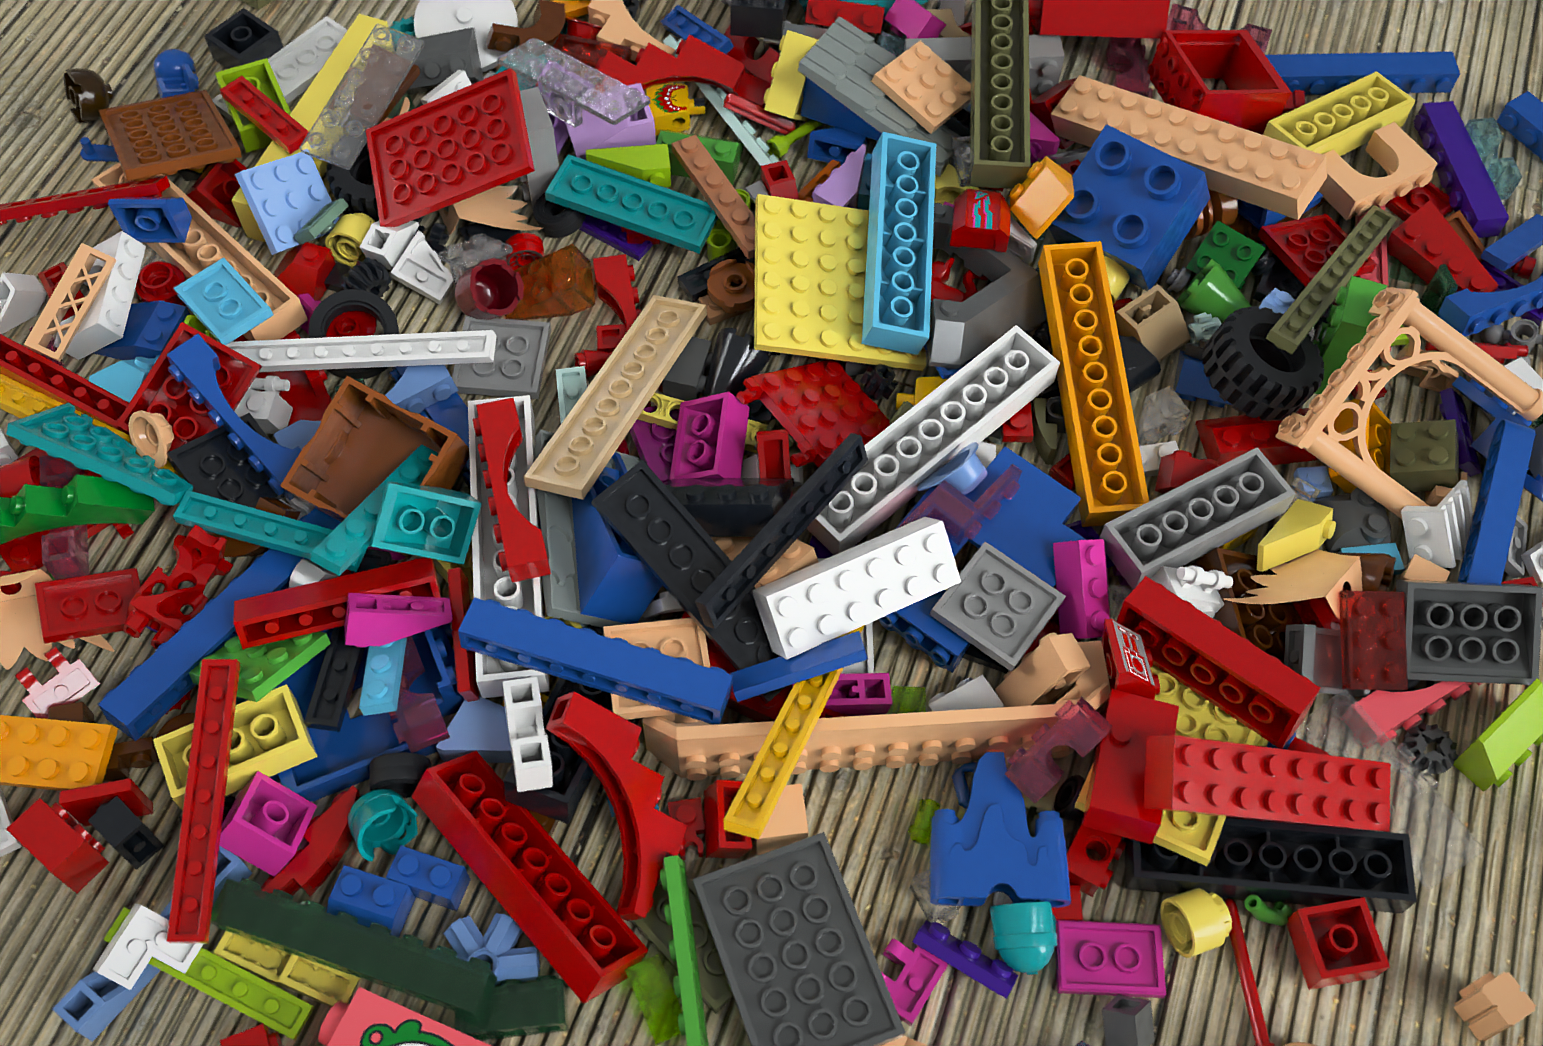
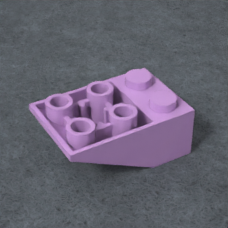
M641 83L614 88L565 119V125L575 155L581 159H586L585 150L656 144L655 121Z
M862 144L855 152H851L846 161L839 168H835L823 184L816 186L812 194L813 202L857 209L858 194L865 164L866 145Z

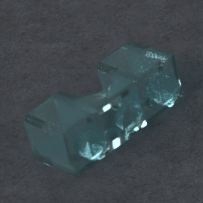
M1495 118L1468 120L1465 127L1500 199H1509L1522 179V175L1513 157L1498 158V147L1503 139V135Z

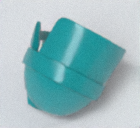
M380 789L364 794L353 804L348 815L349 830L355 839L358 851L368 861H373L375 857L373 848L381 847L385 852L396 855L400 845H407L418 835L419 830L418 814L400 794L392 790ZM405 831H406L405 837H403L402 839L398 840V839L405 833Z
M1027 902L990 906L995 950L999 951L1002 959L1014 971L1027 973V975H1037L1038 971L1049 963L1054 947L1057 946V933H1055L1056 919L1054 914H1052L1051 903Z

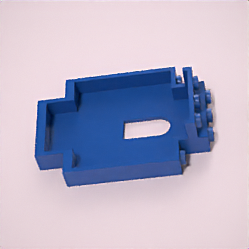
M1006 446L986 468L987 476L974 490L968 494L957 496L951 495L935 485L928 489L895 528L897 529L923 517L943 521L954 558L967 542H970L978 549L984 542H987L1053 588H1056L1053 543L1086 540L1065 525L1077 508L1081 497ZM945 589L878 619L884 628L889 631H895L905 638L909 646L923 651L931 657V660L938 667L948 669L952 673L958 667L966 650L971 645V643L930 615L932 608L946 592Z
M447 623L407 637L402 677L408 681L409 689L407 694L398 701L397 711L366 716L361 715L351 719L347 709L340 732L307 728L318 757L269 778L278 783L281 782V785L308 801L314 802L349 788L352 785L354 786L369 780L370 762L378 756L401 752L428 756L438 752L436 746L447 729L443 717L456 713L465 700L457 692L454 649H452L449 640L453 639L450 624ZM333 628L320 632L326 633L330 641ZM369 646L365 647L353 690L363 687ZM327 647L274 688L288 685L297 700L304 721ZM237 697L236 705L247 701V699Z

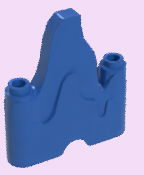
M986 752L979 759L972 780L968 808L961 820L956 817L955 811L951 809L936 810L935 816L931 818L930 902L943 906H982L988 896L995 892L1006 894L1013 904L1050 902L1052 908L1065 907L1071 904L1063 819L1060 818L1059 812L1056 811L1040 812L1038 814L1039 818L1035 820L1034 838L1030 836L1027 826L1025 802L1022 793L1009 777L1004 752Z

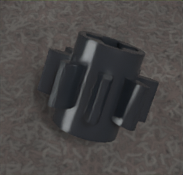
M882 364L876 367L870 365L860 380L862 384H865L863 387L864 393L874 400H880L882 397L889 399L898 385V382L894 380V371L889 366Z

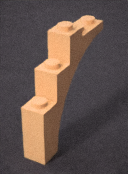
M591 0L588 6L589 23L602 27L597 35L598 55L605 57L607 52L610 51L622 59L628 57L635 61L640 49H645L648 43H651L675 57V49L657 41L633 20L623 0Z

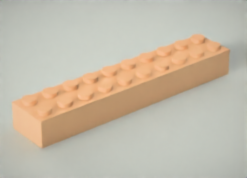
M1081 75L1078 76L1051 113L1057 136L1092 147L1107 124L1204 171L1208 189L1299 220L1327 178L1326 155Z
M120 162L91 179L95 188L133 181H127ZM158 174V175L150 176V178L160 177V176H165V175ZM169 180L170 187L162 192V198H183L192 215L185 243L147 244L165 262L176 265L184 273L186 280L220 259L225 258L273 312L272 317L243 334L248 341L280 340L308 321L299 298Z

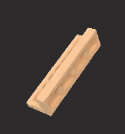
M81 243L24 345L40 355L43 354L60 362L114 267L116 259ZM97 258L106 262L101 272L88 274ZM96 279L95 283L92 285L91 280ZM87 282L90 289L87 297L74 300L82 284ZM82 304L81 308L78 311L77 305ZM73 307L76 315L73 322L60 326L67 310ZM68 329V331L66 332V334H65V336H64L62 331ZM58 332L61 343L56 352L46 347L54 333Z

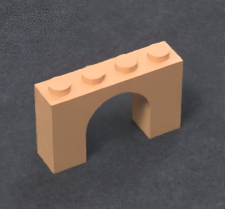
M1393 122L1375 130L1365 149L1383 167L1388 176L1369 177L1354 170L1336 151L1331 150L1323 154L1327 158V178L1318 191L1348 220L1357 215H1364L1373 205L1383 206L1397 196L1402 197L1418 186L1423 187L1427 185L1433 178L1432 173L1438 163Z

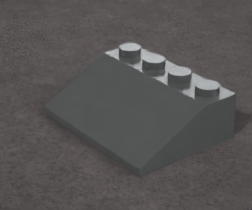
M1396 579L1395 617L1401 678L1410 680L1531 685L1537 678L1539 679L1543 587L1524 584Z

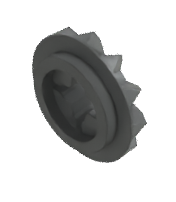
M1423 722L1418 726L1412 727L1406 733L1403 740V750L1409 762L1417 769L1430 774H1440L1449 770L1457 759V743L1453 742L1449 737L1450 731L1444 732L1438 728L1437 724L1430 726ZM1432 742L1438 743L1435 751L1428 752L1427 754L1423 753L1428 744Z

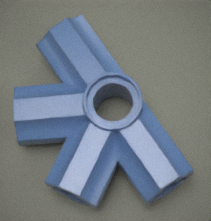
M495 914L484 937L470 916L459 918L443 933L457 955L430 958L428 964L431 991L475 986L481 989H490L497 984L540 980L539 950L536 946L513 949L522 933V929L512 917L505 914ZM484 962L493 963V969L487 975L481 976L476 974L480 964Z

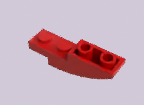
M353 785L347 791L339 793L333 799L331 806L322 815H318L310 821L303 836L308 846L305 849L296 851L288 865L275 877L270 876L263 883L261 891L256 894L274 914L300 889L311 897L329 877L345 854L353 838L348 826V815L353 804L362 797L358 789Z

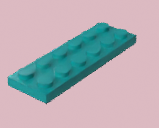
M569 154L545 191V200L698 254H700L718 219V216L708 202Z

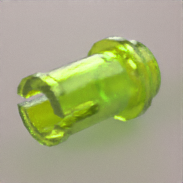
M927 798L919 800L914 824L910 825L908 829L912 841L923 845L930 843L931 818L935 816V811L940 809L938 802Z

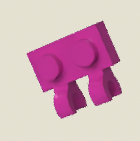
M892 938L882 955L893 963L902 965L904 968L896 981L887 977L883 972L881 973L900 1020L911 1026L947 968L948 963L918 945L913 952L901 942Z

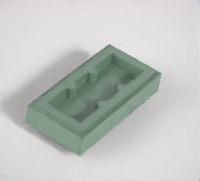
M343 198L326 204L294 234V238L301 245L315 239L320 233L324 235L335 226L333 221L349 205Z

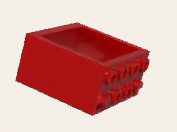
M1164 30L1161 40L1157 44L1153 60L1147 70L1148 78L1164 103L1222 122L1226 120L1231 125L1262 135L1268 121L1281 116L1292 93L1247 30ZM1222 78L1229 90H1209L1202 79Z

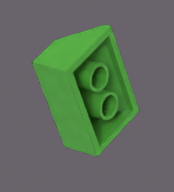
M660 130L656 145L668 144L671 175L690 178L673 154L671 143L695 134ZM696 135L733 185L744 144L739 141Z

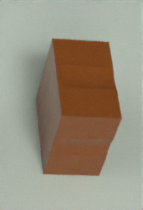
M346 376L324 412L317 432L303 447L280 487L306 504L342 522L421 444L439 454L436 456L431 453L428 459L433 464L420 485L451 490L470 458L469 447L458 434L419 413L400 408L385 395ZM397 552L408 559L412 557L411 554Z

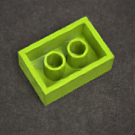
M267 58L215 73L220 89L243 76L287 114H291ZM224 99L246 153L268 147L272 139Z

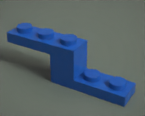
M1459 376L1452 383L1462 395L1495 419L1471 444L1486 459L1494 430L1502 419L1526 427L1532 424L1531 421H1527L1518 413L1513 415L1506 409L1509 406L1495 395L1490 398L1484 394L1486 389L1475 380L1471 379L1468 382ZM1526 473L1524 488L1543 502V477L1538 474L1533 478Z

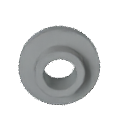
M1184 266L1180 270L1174 268L1165 282L1169 284L1167 287L1169 292L1173 290L1179 293L1189 280L1191 275L1186 272L1187 268Z

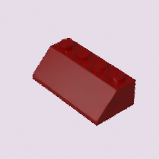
M1309 408L1299 409L1296 413L1305 416ZM1246 415L1197 420L1195 423L1206 458L1216 460L1219 466L1257 447L1272 465L1319 460L1304 448L1300 449L1275 437L1283 420L1262 421L1260 417L1251 418Z

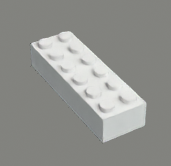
M923 517L754 589L752 593L772 652L785 659H789L823 642L837 638L958 584L961 580L943 521Z

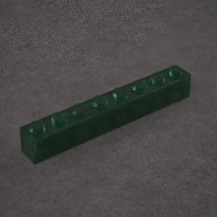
M242 878L240 883L227 879L212 908L211 923L218 929L481 1020L497 980L496 975L490 969L491 964L484 960L470 957L468 962L456 958L458 953L447 947L437 945L436 950L424 947L423 940L409 934H404L402 939L390 935L391 930L380 924L371 923L370 927L363 926L357 923L359 919L353 915L339 911L337 916L326 913V907L316 902L306 900L304 905L294 902L292 895L278 889H274L272 894L260 890L262 887L260 884L246 878Z

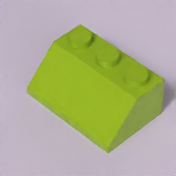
M1537 678L1454 761L1453 766L1483 792L1493 783L1499 788L1513 774L1508 768L1513 763L1519 767L1530 757L1532 752L1528 748L1531 744L1534 743L1538 747L1543 743V682Z

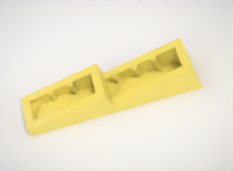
M232 920L213 954L256 976L330 1007H333L338 1001L348 1004L360 980L359 976L298 948L293 949Z

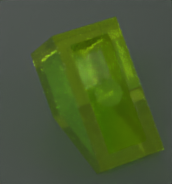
M658 954L625 969L628 983L655 1045L657 1046L680 1035L678 1014L682 1013Z

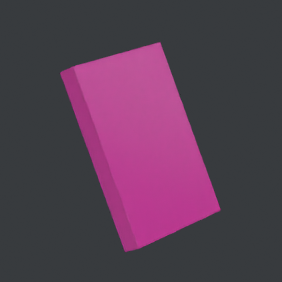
M1056 920L1057 993L1117 996L1119 994L1129 997L1164 998L1166 996L1161 925Z

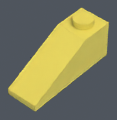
M1297 499L1258 544L1257 570L1261 572L1319 549L1325 540L1331 539L1334 534L1336 522L1332 521L1333 508Z

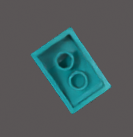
M387 481L369 545L371 547L464 565L482 503L470 494L440 487Z

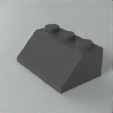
M473 27L399 41L396 56L419 66L420 75L407 90V94L432 91L457 70H464L471 83L483 80L475 29Z

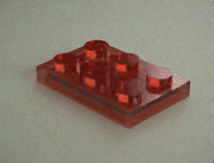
M1339 591L1342 689L1408 690L1404 592Z

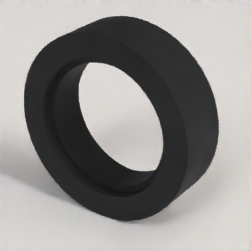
M357 289L339 291L325 298L314 310L308 330L309 338L326 337L329 325L337 316L348 311H363L371 314L381 323L384 335L400 334L397 319L391 307L379 296ZM388 367L326 370L343 379L349 376L355 380H364L382 373Z

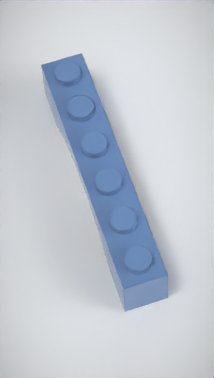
M445 364L408 366L403 376L385 396L400 408L420 413L428 406L449 398L451 394L459 390ZM299 420L274 433L278 445L290 449L299 446L302 450L317 432L321 421Z
M219 846L211 917L253 874L241 859ZM172 900L160 914L168 920L170 918ZM147 964L131 990L95 971L82 978L52 1010L77 1033L93 1042L154 978L160 969Z

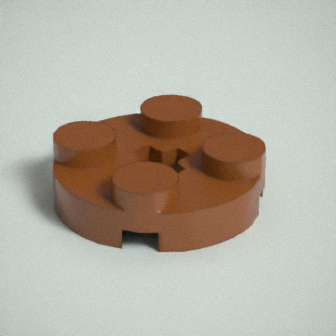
M728 259L716 264L711 269L707 280V292L713 303L722 307L723 311L729 314L754 305V264L746 261V264L737 263V259ZM731 282L735 284L741 283L740 287H730Z

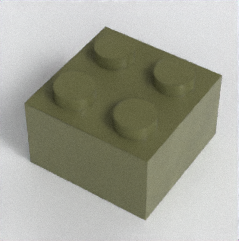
M1456 420L1391 424V478L1410 492L1432 491L1436 485L1454 488L1459 482V439Z

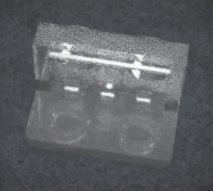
M476 234L467 242L447 246L445 251L438 253L439 260L449 264L456 286L459 278L478 263L492 258L506 261L505 255L512 253L513 249L511 245L486 234Z

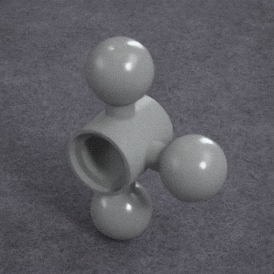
M1528 319L1516 321L1512 325L1511 330H1504V327L1499 324L1483 329L1480 332L1481 339L1485 343L1497 344L1502 339L1508 340L1507 343L1512 345H1527L1528 353L1534 349L1535 344H1540L1543 347V335L1539 334L1537 324ZM1525 335L1529 337V339L1523 340L1518 338L1517 336ZM1528 355L1522 357L1530 365V357ZM1506 359L1505 364L1507 365L1516 359Z

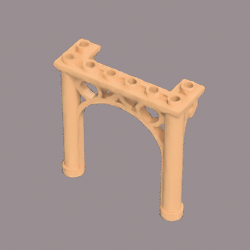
M1386 287L1373 299V306L1368 313L1378 317L1373 319L1367 326L1366 335L1360 343L1355 344L1347 354L1348 359L1340 369L1335 370L1331 374L1327 387L1310 402L1309 411L1306 415L1303 416L1293 412L1291 416L1284 418L1279 425V432L1275 437L1300 449L1304 448L1402 519L1401 510L1405 506L1429 505L1376 466L1368 452L1365 436L1366 423L1371 406L1381 389L1392 377L1403 369L1422 361L1444 360L1459 368L1527 421L1535 420L1543 414V391L1538 388H1532L1419 302L1420 299L1417 298L1419 293L1415 290ZM1406 334L1409 339L1407 355L1393 359L1390 355L1391 344L1399 335ZM1420 336L1439 351L1420 352ZM1378 355L1384 363L1390 364L1387 367L1379 366L1376 370L1367 371ZM1357 385L1358 394L1355 399L1360 400L1359 404L1345 401ZM1350 408L1354 415L1353 427L1344 432L1337 433L1334 429L1335 418L1342 410ZM1353 438L1357 455L1341 445L1339 441Z

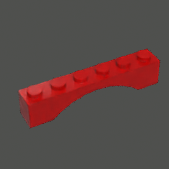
M626 254L592 258L598 298L609 305L618 315L622 324H625V331L627 333L641 313V309H635V304L639 303L637 286H631V282L635 281L634 267L627 264ZM651 401L647 403L645 408L651 407Z
M514 397L476 405L478 417L473 418L476 437L482 436L483 443L477 445L481 463L487 462L488 469L483 470L486 489L492 488L494 495L488 497L491 515L498 516L499 523L494 524L493 528L497 544L503 543L504 551L498 552L502 572L509 571L512 583L550 575L551 571L542 531L530 523L517 510L508 494L509 468L516 450L523 441Z

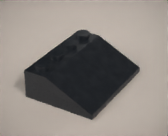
M794 478L672 479L663 484L710 537H755L788 502L795 482Z

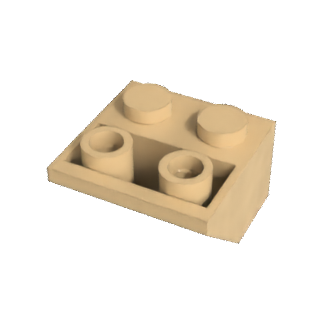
M1158 284L1116 312L1115 318L1118 335L1124 337L1134 336L1159 362L1191 339L1178 302Z

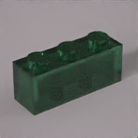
M555 975L540 976L536 978V982L522 983L519 979H509L501 981L500 986L486 987L482 983L465 985L464 990L454 991L455 1030L480 1041L569 1031L567 987L564 980L558 979Z

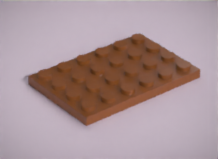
M207 90L99 110L102 123L127 181H144L149 179L150 176L158 174L173 175L179 170L187 168L202 169L207 164L216 162L225 164L233 162L235 158L242 157L238 143Z

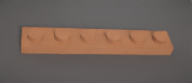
M695 134L671 143L673 154L747 259L755 257V216Z

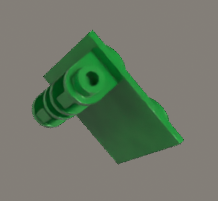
M1217 220L1186 268L1198 274L1213 259L1221 265L1237 288L1241 290L1245 284V278L1266 248Z

